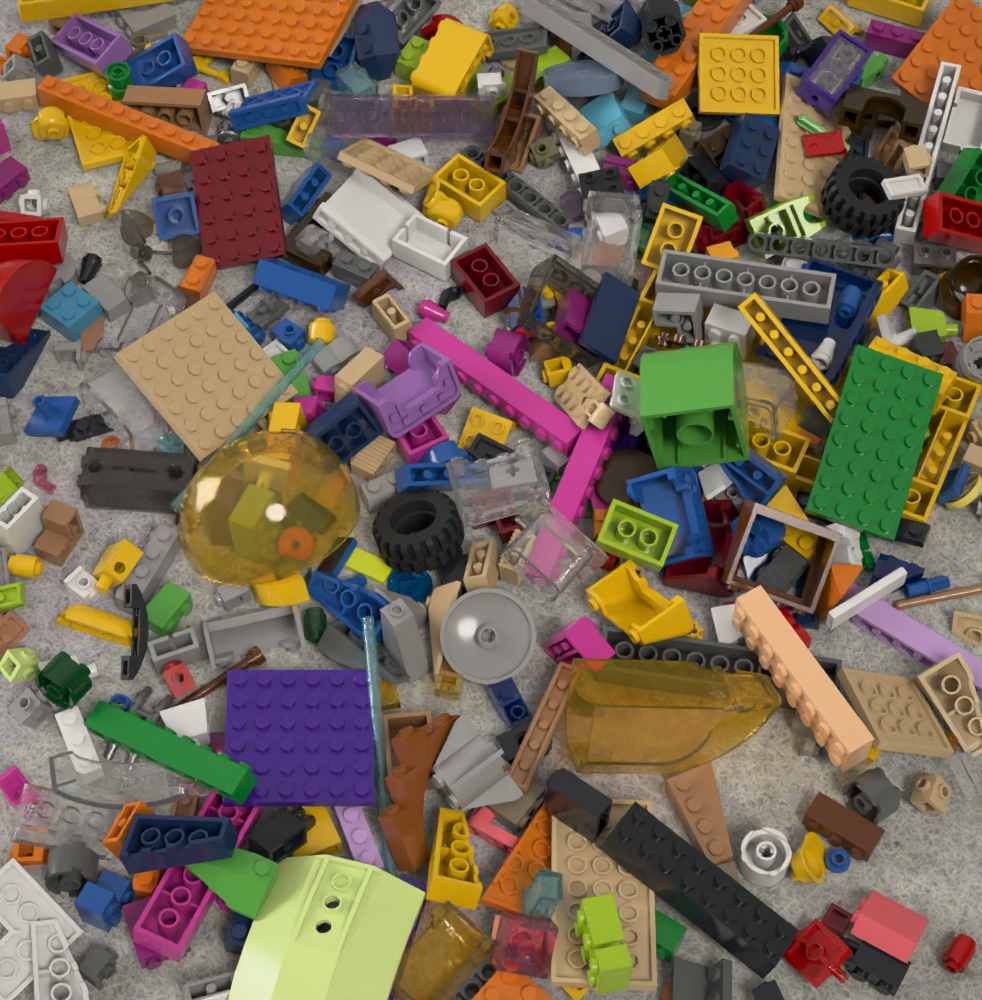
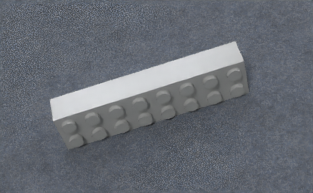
M664 249L655 283V299L658 292L700 294L702 306L713 307L714 303L741 311L738 306L752 294L757 293L777 317L828 324L837 274Z

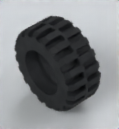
M856 156L854 159L850 157L839 162L831 172L821 192L823 210L826 216H830L829 220L832 224H837L838 229L847 231L849 235L854 236L856 234L862 238L867 237V235L875 237L878 234L881 235L887 232L901 213L906 198L888 200L881 182L883 179L899 177V175L894 174V170L890 166L887 167L884 165V162L880 160L875 161L872 157L863 158V156ZM851 190L866 193L876 204L861 201Z
M420 488L418 491L413 489L408 490V493L403 495L402 493L396 495L395 499H390L385 503L384 508H380L377 513L378 516H375L373 521L372 534L384 563L398 572L402 571L405 574H411L412 572L423 574V571L429 570L431 572L440 565L441 567L447 564L448 559L455 557L457 554L456 550H460L465 536L464 527L455 502L445 493H440V491L435 489L430 491L426 488ZM426 528L425 530H423V531H421V532H418V533H415V534H411L412 532H414V531H416V530H418V529Z

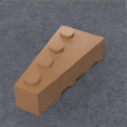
M709 762L668 778L666 780L665 792L692 846L715 865L732 862L733 853L712 763Z

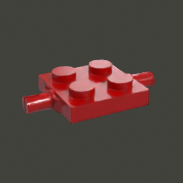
M815 918L806 928L798 931L782 958L817 989L831 975L839 980L841 984L845 983L843 978L848 980L849 975L840 966L853 952L843 941Z

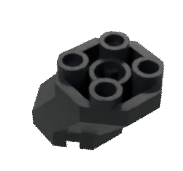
M647 0L640 13L647 48L662 56L679 51L687 35L678 2L675 0Z

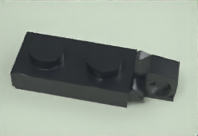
M109 409L71 421L64 437L56 438L58 442L68 439L70 442H80L118 430L119 428L113 410Z

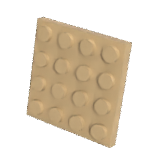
M367 137L341 150L337 158L343 161V165L349 168L355 167L360 169L362 174L369 177H377L381 183L388 186H396L400 192L407 195L414 194L429 184L430 180L438 172Z
M841 668L837 676L851 701L852 707L875 738L872 744L875 749L941 758H950L955 753L914 678Z

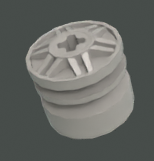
M978 336L970 340L954 355L951 369L958 373V377L981 385L982 336Z

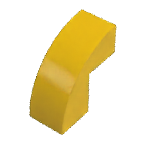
M269 572L249 580L256 601L265 606H289L310 600L304 578L300 573L277 581L274 575Z

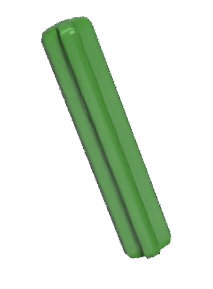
M801 114L796 121L799 126L811 134L830 132L805 114ZM843 141L848 152L851 146Z

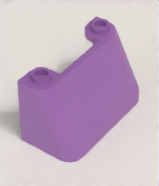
M423 342L409 352L408 363L410 368L377 390L369 381L360 382L351 388L353 394L362 402L377 423L389 435L395 438L403 436L454 402L461 394V385L451 359Z

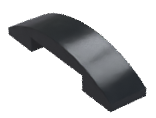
M137 584L124 585V608L133 609L131 656H122L121 680H133L137 675L145 657L149 634L148 614L142 593Z

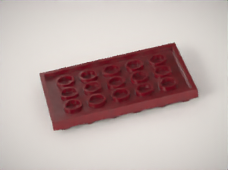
M265 135L190 151L203 256L215 260L217 271L258 263L259 259L287 257L272 137Z

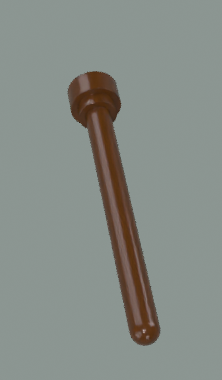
M787 0L784 8L749 35H762L790 12H798L802 9L804 1Z
M254 646L248 650L245 659L228 670H246L250 666L254 667L256 665L259 667L266 662V658L257 646ZM228 670L173 707L204 698L227 682Z

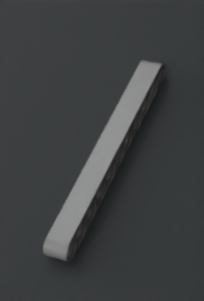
M522 1L521 12L653 98L668 100L674 80L670 75L553 1Z

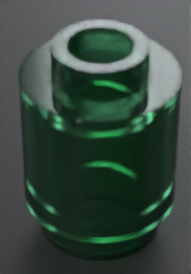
M320 607L308 608L303 616L304 638L310 643L318 644L327 628V615Z

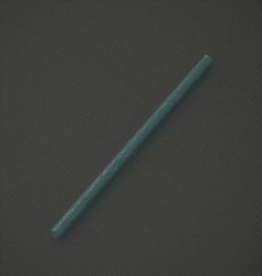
M317 338L174 499L170 504L173 511L178 513L273 406L274 402L280 398L323 349L325 342L321 338Z
M366 616L362 618L371 726L374 737L379 814L381 815L386 811L385 808L391 805V798L384 780L388 776L374 617ZM381 828L385 872L398 878L397 867Z

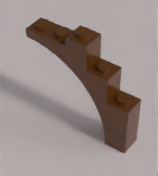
M518 49L513 80L504 114L496 135L486 150L485 171L504 174L516 161L518 141L524 136L527 115L533 109L536 91L534 86L539 59L538 51Z

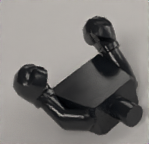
M820 36L803 45L789 46L782 55V59L784 62L796 63L798 59L803 58L811 68L833 37Z

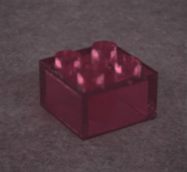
M502 910L490 961L496 971L547 979L559 928L552 919Z

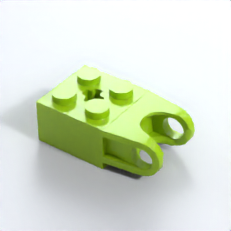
M814 193L781 202L744 220L749 233L754 231L771 233V228L776 227L777 230L774 231L776 234L810 237L827 225L825 220L809 223L804 218V208L816 198ZM759 236L752 239L755 247H759L763 243V239ZM776 239L772 244L773 248L776 250L781 249L784 241ZM758 253L762 259L774 256V254Z

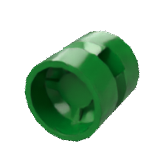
M113 62L105 69L109 94L116 100H123L127 86L134 85L131 69L124 62Z

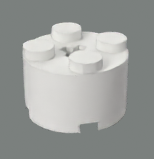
M765 827L760 830H753L744 837L738 856L739 871L749 882L759 886L770 887L784 878L792 856V851L785 835L776 829Z

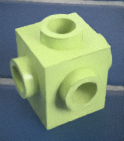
M29 647L8 649L0 661V671L10 683L30 681L36 676L39 669L38 663L41 661Z

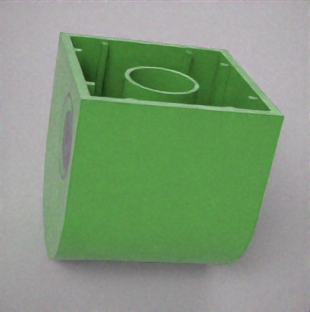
M736 342L642 354L640 360V419L658 471L674 466L693 467L750 460L747 391L742 359Z

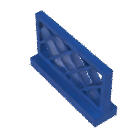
M317 80L248 96L239 108L231 109L228 112V116L235 131L306 115L309 112L307 103L319 84Z

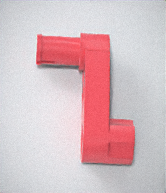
M485 806L476 807L467 820L469 833L506 852L509 856L519 838L492 824L496 816L489 808Z

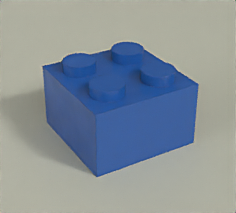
M193 191L151 198L159 241L200 234Z

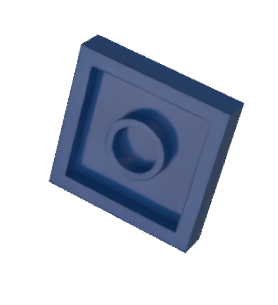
M36 396L32 401L33 406L36 408L24 432L32 437H64L80 404L79 399L76 396Z

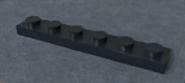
M799 491L795 500L804 512L810 493ZM804 512L807 518L823 521L830 524L835 523ZM901 517L894 541L923 548L930 533L931 525Z

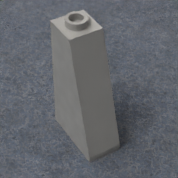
M400 597L380 609L383 646L387 650L386 654L389 658L394 659L410 676L407 682L412 684L430 673L414 614Z

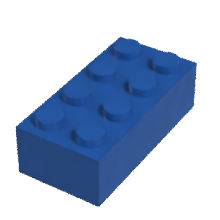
M276 258L259 259L253 284L259 285V289L270 293L275 291L278 292L279 297L298 299L297 303L304 306L315 305L317 306L316 310L324 313L344 309L351 288L350 284Z

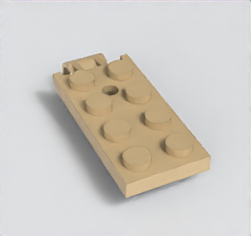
M578 363L577 366L570 370L565 383L561 384L555 392L554 399L571 419L584 430L590 422L603 430L616 412L605 403L611 393L581 363Z

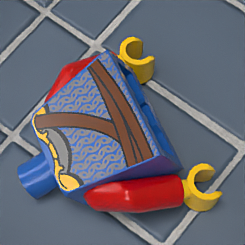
M542 283L537 290L523 286L504 310L505 326L502 329L520 333V335H525L528 338L543 336L546 333L552 339L558 338L553 333L554 322H548L545 327H542L545 321L541 295L546 300L551 299L554 296L551 286L548 283Z

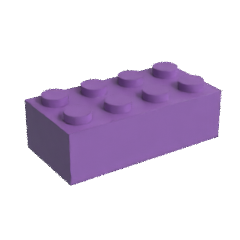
M77 13L72 15L50 41L63 57L106 78L105 69L109 64L126 61L134 51L121 34Z

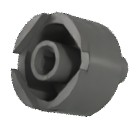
M879 767L866 770L847 783L842 791L843 796L847 794L848 802L845 803L847 808L875 825L895 813L899 809V800L902 798L900 789L893 786L884 771Z
M73 841L71 845L51 847L49 849L45 876L46 888L58 895H61V891L69 892V897H78L87 881L96 884L99 855L94 850L86 847V843L82 841Z

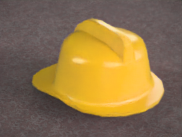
M807 833L802 847L792 853L790 860V878L792 881L823 884L826 869L825 846L816 833Z

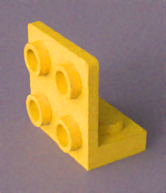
M472 406L457 447L468 451L478 433L505 445L510 431H515L518 423Z

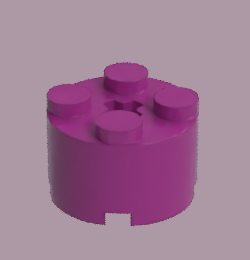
M497 328L492 342L486 345L485 356H488L490 362L510 376L517 377L527 361L523 357L525 351L529 352V338L525 335H520V333Z

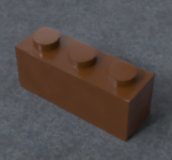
M821 792L817 794L809 806L802 821V824L805 825L809 832L822 835L827 838V842L837 848L842 847L849 851V855L858 861L864 860L865 862H868L885 832L884 829Z

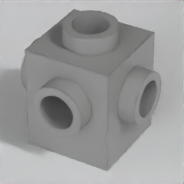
M15 53L3 64V79L7 81L36 77L35 64Z
M28 687L18 695L17 699L10 705L9 710L22 725L35 729L41 722L46 720L48 714L54 708L44 696L46 694L41 689L36 691Z

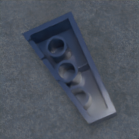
M135 814L119 857L129 875L232 858L239 836L230 818Z

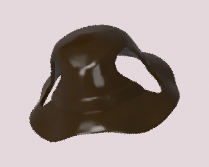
M969 255L962 258L940 280V300L949 315L957 321H961V302L954 291L964 296L966 293L982 294V255Z

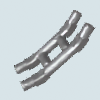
M146 686L135 696L129 710L140 715L144 721L146 718H149L158 724L161 719L159 711L168 709L174 702V698L171 695H166L156 705L153 714L141 708L153 693V689ZM108 742V747L103 757L112 761L119 746ZM129 752L125 767L134 770L140 756Z

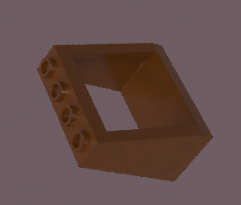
M745 498L721 580L727 583L726 588L736 592H740V589L750 591L761 585L776 606L783 608L784 604L792 606L791 611L805 615V612L813 614L843 534ZM756 514L818 535L801 598L734 575Z

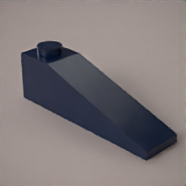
M625 0L611 14L613 19L608 25L603 24L600 27V32L625 48L630 49L641 41L642 25L630 1ZM582 51L577 56V60H594Z

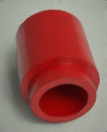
M958 934L957 937H954L941 957L944 968L954 974L964 973L976 953V942L965 934Z

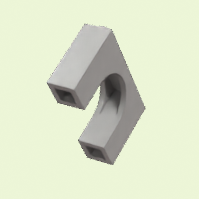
M167 3L145 12H133L126 8L108 11L111 17H116L119 28L125 29L128 40L137 32L149 35L164 30L168 32L178 27L176 15Z

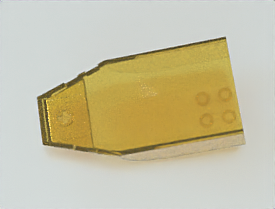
M573 658L565 707L566 748L576 772L584 775L592 773H604L607 775L664 774L688 770L716 760L746 742L771 718L780 706L782 698L769 677L759 673L736 669L734 674L724 672L722 667L714 665L713 669L698 667L699 663L692 661Z

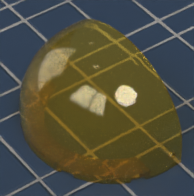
M281 428V431L272 432L262 430L228 444L214 454L215 458L206 467L202 466L183 495L179 508L180 521L177 524V534L186 558L192 567L204 578L225 585L245 586L263 584L306 570L334 552L354 530L360 515V500L353 479L345 464L320 438L296 429Z

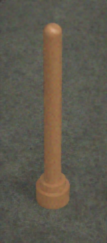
M982 584L899 600L894 603V608L902 610L981 594Z

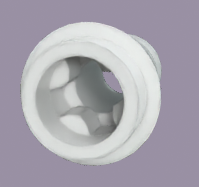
M825 338L811 355V360L819 370H826L833 363L836 342L831 338Z

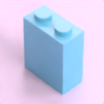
M613 92L601 94L578 110L598 130L601 146L597 148L598 151L611 143L613 138L632 128L620 101Z

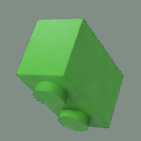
M167 581L146 606L149 630L161 637L174 633L181 618L188 616L193 608L191 594Z

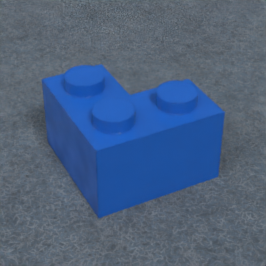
M107 869L103 870L96 884L87 881L75 901V906L81 920L109 933L112 926L117 927L121 920L122 906L131 903L134 898L135 892L133 891L132 882Z

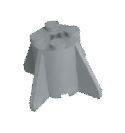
M465 714L455 721L432 768V776L429 777L430 782L437 790L441 788L446 795L443 799L452 810L454 808L464 810L516 801L524 794L509 775V770L504 771L502 768L505 762L500 755L504 751L502 749L496 750L489 741L484 744L481 741L484 736L478 733Z

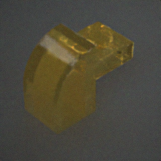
M444 659L442 670H439L434 694L437 698L460 702L465 687V678H463V674L455 672L446 659Z

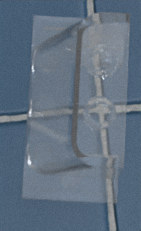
M541 495L517 516L515 521L523 528L500 555L518 575H521L551 603L563 593L576 576L582 581L586 580L609 558L607 554Z

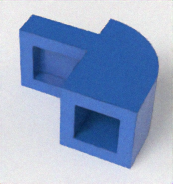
M444 441L427 450L418 462H472L468 451L458 448L455 441Z

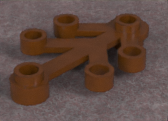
M660 332L659 335H654V339H656L655 345L670 349L672 344L685 348L686 345L691 347L705 346L707 342L694 338L693 343L685 342L687 337L676 333L671 335Z

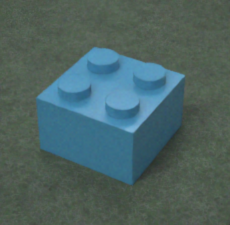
M71 281L67 282L40 307L43 321L71 342H76L87 327L100 316H104L100 301Z

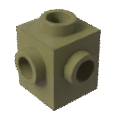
M552 135L546 138H538L530 144L532 152L529 153L533 164H538L539 169L550 168L556 162L562 160Z

